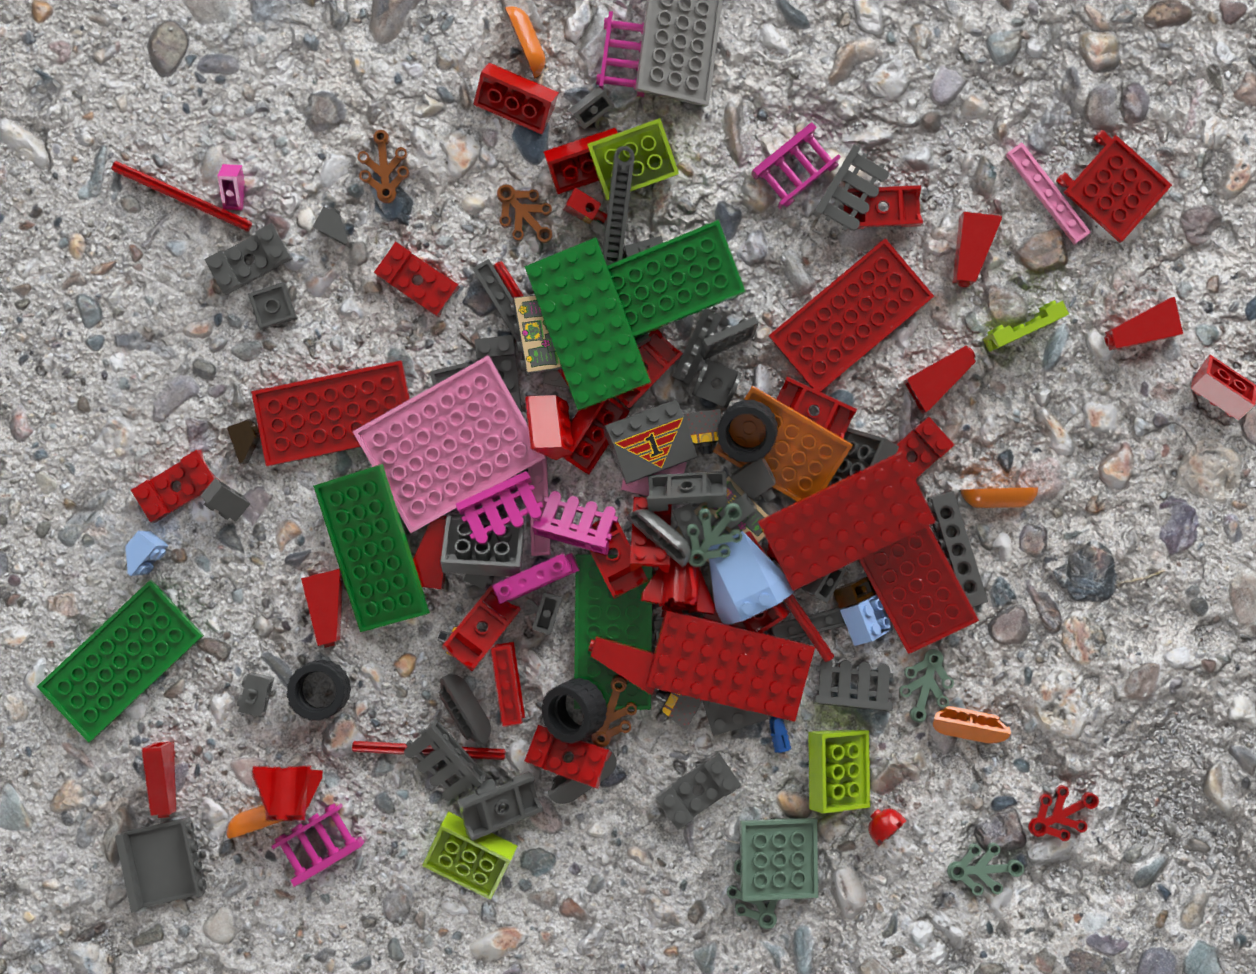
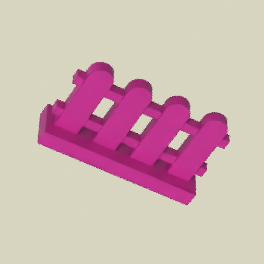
M527 471L455 504L461 515L465 514L462 519L464 523L468 521L473 532L470 534L472 540L476 539L479 544H485L488 541L487 533L493 530L497 536H503L506 533L504 525L512 522L514 527L520 528L524 524L523 516L530 514L531 518L535 520L541 517L540 508L543 505L541 502L537 503L532 493L535 488L533 484L529 486L532 482ZM518 497H522L526 509L519 511L514 501ZM504 505L509 517L501 519L497 507ZM484 513H486L491 524L485 528L479 518Z
M553 491L549 498L545 497L544 503H546L543 514L537 519L539 521L534 520L532 525L534 535L607 555L609 551L607 540L611 541L612 534H609L613 522L617 523L618 517L615 516L616 511L614 507L608 506L604 509V512H599L594 501H589L585 507H581L576 496H571L566 503L561 501V494L557 491ZM558 507L565 508L560 520L555 519ZM577 512L583 513L579 525L573 524ZM595 517L601 518L597 530L591 529Z

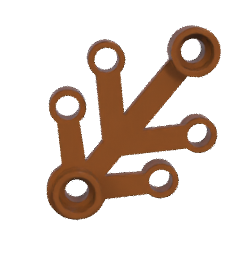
M377 130L374 133L373 139L378 145L380 166L365 151L359 152L357 158L360 163L366 164L381 176L382 185L373 179L367 170L361 171L359 177L362 182L368 183L377 190V197L381 202L391 203L396 198L395 189L404 179L409 177L410 172L407 167L401 166L397 170L398 175L391 183L389 182V176L400 162L407 158L408 153L403 147L397 148L395 157L388 164L386 145L389 143L390 137L386 131ZM380 134L384 135V138L382 140L378 139V136ZM404 151V156H398L399 152ZM366 155L367 159L362 161L361 156ZM402 170L407 171L405 175H400ZM364 174H369L367 179L362 178ZM388 190L390 193L388 196H384L383 192Z
M508 184L500 186L497 190V197L502 202V216L499 220L501 226L509 227L511 225V218L509 217L511 204L515 209V228L512 233L514 240L521 241L524 238L522 231L524 218L537 232L538 240L541 243H549L553 237L552 231L548 227H542L529 212L542 213L544 216H548L552 213L551 205L548 203L542 205L521 204L517 199L528 198L531 202H536L539 199L538 191L535 189L518 191ZM504 192H509L510 196L504 197L503 194ZM536 193L537 197L533 199L530 197V194ZM547 206L550 208V210L548 212H544L543 208ZM504 218L509 219L507 224L502 223ZM521 232L522 236L520 238H516L515 233ZM543 233L549 235L547 239L541 237Z
M621 675L613 677L611 681L613 691L607 706V717L604 725L592 734V742L599 747L607 746L610 743L611 737L621 732L628 733L631 730V722L628 720H622L620 725L608 729L611 722L626 715H634L637 712V705L633 702L627 703L625 707L614 712L620 692H623L627 685L626 679ZM616 683H621V684H622V687H621V688H617V687L615 686V684H616ZM633 706L635 710L629 711L628 707ZM628 724L629 728L624 729L622 725ZM598 736H604L605 739L601 741L598 739Z

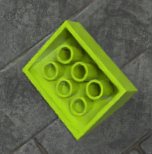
M661 118L587 144L606 201L609 200L614 154L621 146H627L634 152L630 192L679 174ZM623 150L619 153V159L622 162L629 160L630 154L628 151Z
M822 730L808 732L809 810L831 813L870 808L869 730Z
M448 811L422 866L491 900L516 851L517 845L493 833L472 841L467 836L463 819Z

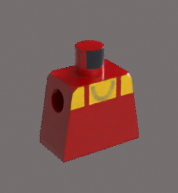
M576 187L563 208V211L588 224L594 219L603 225L607 218V214L599 210L601 203ZM585 208H589L591 212H587Z

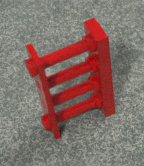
M514 641L495 644V647H491L502 727L522 724V718L526 717Z

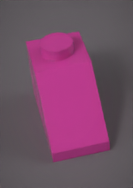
M223 164L217 175L223 209L242 210L245 186L242 165Z

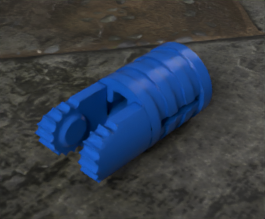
M770 717V735L774 752L781 753L791 750L788 731L785 728L783 719Z

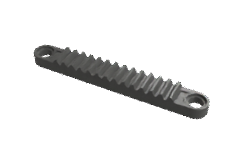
M627 146L619 147L614 154L602 250L607 266L622 260L634 165V152ZM623 150L628 151L630 154V158L626 162H622L619 159V153Z

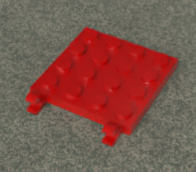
M1101 130L1093 138L1095 142L1104 146L1075 180L1064 172L1056 179V182L1067 188L1063 192L1121 243L1169 190L1172 184L1116 134L1111 138L1105 131Z

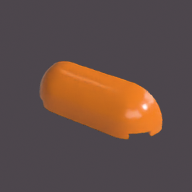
M515 6L505 7L507 16L535 79L541 75L545 67L546 58L527 13Z
M1038 487L964 489L960 491L962 498L974 508L1024 507L1032 503L1038 494Z
M947 706L938 711L933 719L934 729L947 736L983 743H999L1005 741L1011 735L1009 726L1006 727L999 720L1000 717L993 714Z
M264 805L240 812L228 823L226 830L227 839L247 834L282 822L283 820L265 821L266 811Z

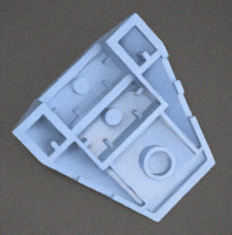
M741 531L742 540L740 542L722 543L728 545L730 549L728 557L709 559L715 609L722 623L727 625L744 621L765 611L794 593L785 574L743 531ZM739 534L733 535V538H737ZM722 544L712 545L708 551L716 550ZM727 549L721 550V553L727 552Z

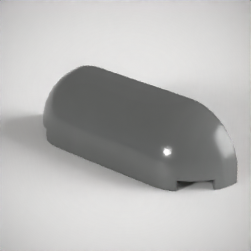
M639 509L627 516L626 519L661 549L665 550L682 567L689 562L691 550L688 542L654 512L647 509Z
M448 674L439 680L441 691L438 693L466 740L471 739L476 742V745L484 744L490 737L491 725L470 687L458 675Z
M613 752L604 765L600 782L607 778L616 767L617 759ZM557 775L553 779L554 784L551 790H548V797L555 803L566 804L576 800L593 787Z

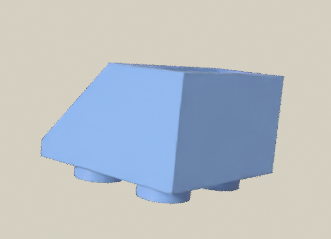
M137 531L125 546L128 574L130 576L149 574L153 570V564L156 560H160L166 554V548L169 545L152 531Z
M877 594L858 604L850 605L840 610L854 646L872 642L893 630L890 619Z

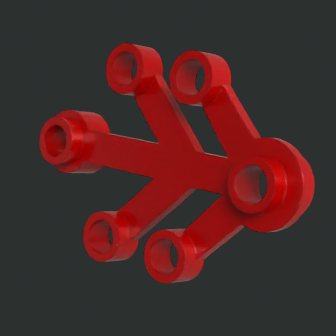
M1059 785L1056 788L1058 796L1052 815L1047 818L1046 814L1048 806L1052 804V798L1047 794H1042L1039 797L1041 805L1038 815L1031 819L1028 824L1030 833L1036 837L1049 834L1058 837L1062 841H1068L1071 836L1068 830L1064 828L1058 830L1050 827V825L1059 823L1075 828L1079 832H1085L1088 828L1085 821L1081 819L1073 820L1067 818V816L1084 807L1094 809L1099 804V799L1095 794L1086 792L1082 795L1081 800L1063 809L1065 799L1069 795V789L1064 785ZM1062 788L1065 789V793L1063 795L1060 794V790ZM1090 796L1091 802L1086 803V798ZM1048 797V802L1044 804L1043 799ZM1039 823L1041 825L1040 829L1036 830L1035 825ZM1079 823H1083L1082 829H1078ZM1062 832H1066L1065 838H1061Z

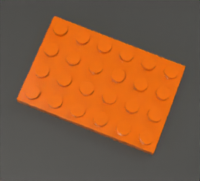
M752 386L744 400H755L764 403L774 413L778 424L775 443L772 450L765 456L776 480L775 485L772 487L797 502L825 489L852 448V444ZM738 415L730 424V436L740 446L756 447L763 442L766 436L764 423L754 415ZM717 443L713 450L714 453L740 468L747 464L728 457L722 451L719 443Z

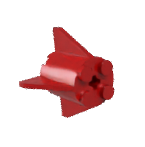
M670 557L669 573H665L658 568L642 592L641 601L659 604V608L662 606V618H664L666 610L682 613V610H688V613L715 614V606L701 573L700 566H693L689 562L682 567Z
M311 765L287 768L252 766V776L266 811L265 821L305 820L307 808L322 780L323 770H312Z

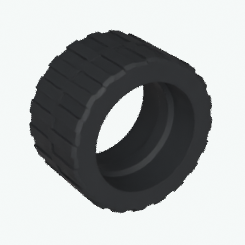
M741 400L740 402H735L731 407L729 406L718 424V443L722 451L728 457L738 462H756L764 458L772 450L777 437L778 424L774 413L764 403L755 400ZM741 414H751L758 417L766 428V436L763 442L756 447L750 448L738 445L731 438L729 432L732 420Z
M315 660L302 665L294 671L287 684L286 695L290 707L301 718L310 721H321L335 715L344 708L350 697V679L346 671L339 664H335L330 660ZM314 672L327 674L335 684V699L329 706L324 708L312 706L303 695V682L309 674Z
M574 678L552 688L546 693L541 705V715L545 727H547L549 733L554 738L564 743L579 742L594 734L604 725L607 717L606 701L602 692L591 681L584 680L583 678ZM567 696L572 697L579 704L583 714L582 725L574 722L569 716L566 709Z

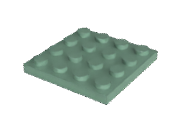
M816 818L740 821L742 901L818 898Z

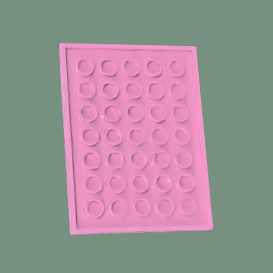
M489 355L353 431L372 467L383 464L397 510L410 533L457 508L456 503L493 487L546 458V456L531 450L528 424Z

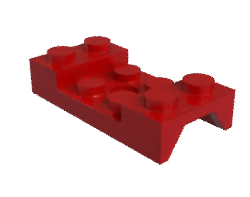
M921 185L878 187L879 194L875 198L867 196L864 200L869 204V211L866 214L857 212L855 216L860 222L858 229L886 226L920 227L923 224L919 200ZM854 188L847 190L858 198L863 194ZM885 202L888 205V210L885 212L880 211L878 204ZM843 204V211L850 215L853 209Z
M396 241L374 271L382 280L438 318L450 297L460 288L459 284L428 265ZM421 276L423 278L422 284L414 285L413 278Z
M658 329L648 334L651 341L638 348L643 362L648 366L647 373L651 383L616 396L629 410L683 355Z
M789 377L785 379L776 399L842 439L857 411L856 408ZM811 405L819 408L817 416L809 414L808 409Z
M926 417L896 445L899 446L897 453L903 452L915 479H917L955 444L930 417ZM908 452L916 454L914 462L907 460L906 455Z
M196 449L180 459V462L151 480H146L131 489V492L150 523H156L200 496L211 482L218 478L210 471L204 461L202 451ZM176 481H179L182 485L181 490L178 492L173 490V484Z
M634 497L633 511L639 509L648 510L647 497ZM668 504V510L652 511L671 526L672 504ZM632 524L630 571H634L641 566H652L660 568L665 573H669L670 556Z
M600 520L593 523L591 529L597 530ZM618 521L617 523L613 522L609 534H612L611 541L607 540L609 551L611 549L618 551L617 558L610 559L608 553L605 555L589 550L614 599L648 582L642 567L630 571L631 546Z
M491 585L446 640L442 649L473 672L486 653L518 615L521 608L510 604L508 601L500 603ZM485 623L488 628L487 631H478L477 624Z
M538 724L524 762L599 789L601 773L612 752L584 741L574 743L561 742V740H557L549 733L547 727ZM572 752L574 755L573 760L566 763L564 760L565 754Z

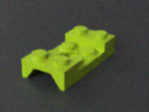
M1054 300L1038 308L1040 312L1034 314L1035 318L1014 328H1011L1010 325L1007 327L1000 325L988 331V336L983 338L988 351L991 352L1069 315L1063 300L1058 303Z

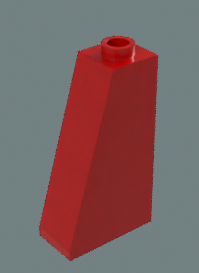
M965 211L959 216L952 283L958 284L959 287H970V285L976 282L1001 223L1002 216Z
M1175 297L1166 299L1105 332V344L1109 347V351L1182 335L1183 330Z
M967 345L903 381L921 414L929 411L976 362L974 359L976 357L975 353Z
M441 516L429 523L413 558L421 586L425 588L444 589L446 573L442 572L441 556L447 516Z
M340 569L301 578L317 646L324 645V648L335 646V642L339 641L341 637L343 577Z
M596 636L595 640L591 639L588 651L592 652L591 657L653 695L655 688L646 686L654 656L653 652Z
M174 741L155 742L142 748L150 815H158V818H168L170 814L176 811Z

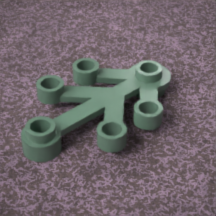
M730 503L725 507V515L712 531L710 511L708 509H701L698 515L702 521L704 542L701 546H699L697 537L699 535L698 526L690 524L687 527L692 547L689 560L691 565L698 567L702 566L707 559L716 557L726 558L730 555V549L728 545L722 543H737L742 540V534L738 529L732 530L730 534L720 535L730 521H736L741 517L742 512L737 504ZM731 508L736 509L733 513H730L729 510ZM707 513L708 516L706 518H702V514ZM691 529H696V532L690 533ZM734 534H739L737 538H733ZM722 544L716 550L707 551L711 545ZM727 549V552L721 553V550ZM700 554V557L694 558V555Z
M936 649L928 650L924 655V660L912 667L908 666L904 670L905 676L912 679L916 677L917 672L927 667L925 675L899 688L900 695L909 697L912 691L922 686L917 706L910 710L911 719L918 723L926 719V711L924 709L930 689L936 698L938 706L944 708L949 704V699L943 696L933 678L935 670L940 676L941 685L944 688L951 689L954 686L953 679L948 677L942 666L943 655ZM935 655L937 661L933 663L931 657ZM909 669H913L914 671L913 675L908 676L907 671ZM947 679L951 682L949 686L944 684ZM903 688H908L907 694L902 693ZM941 698H945L946 700L945 704L941 705L939 702ZM922 712L921 718H916V713Z
M994 842L988 844L987 852L974 866L967 865L974 857L980 855L981 848L977 844H970L967 854L960 861L951 862L947 868V874L952 880H962L977 896L983 893L984 888L980 883L974 882L968 875L976 874L990 887L994 894H1000L1003 891V886L998 881H994L989 877L988 873L1009 872L1014 877H1019L1024 873V866L1018 860H1011L1008 864L987 865L995 855L1000 853L999 845ZM992 846L997 847L995 852H991ZM973 847H977L976 853H972ZM1013 864H1017L1016 870L1011 869ZM958 867L960 871L955 874L953 871ZM995 885H999V889L997 891H994L993 889ZM976 886H980V890L978 892L974 891V888Z
M737 859L734 863V870L738 875H741V869L738 868L740 859ZM734 885L727 888L728 897L741 900V891ZM731 889L736 890V893L734 895L729 894V891ZM763 900L746 901L755 904L759 912L746 908L744 903H738L735 906V911L739 916H747L758 920V924L762 928L771 929L777 922L774 910L778 900H769L767 908ZM739 907L745 908L743 912H738L737 910ZM765 916H770L769 921L763 920Z

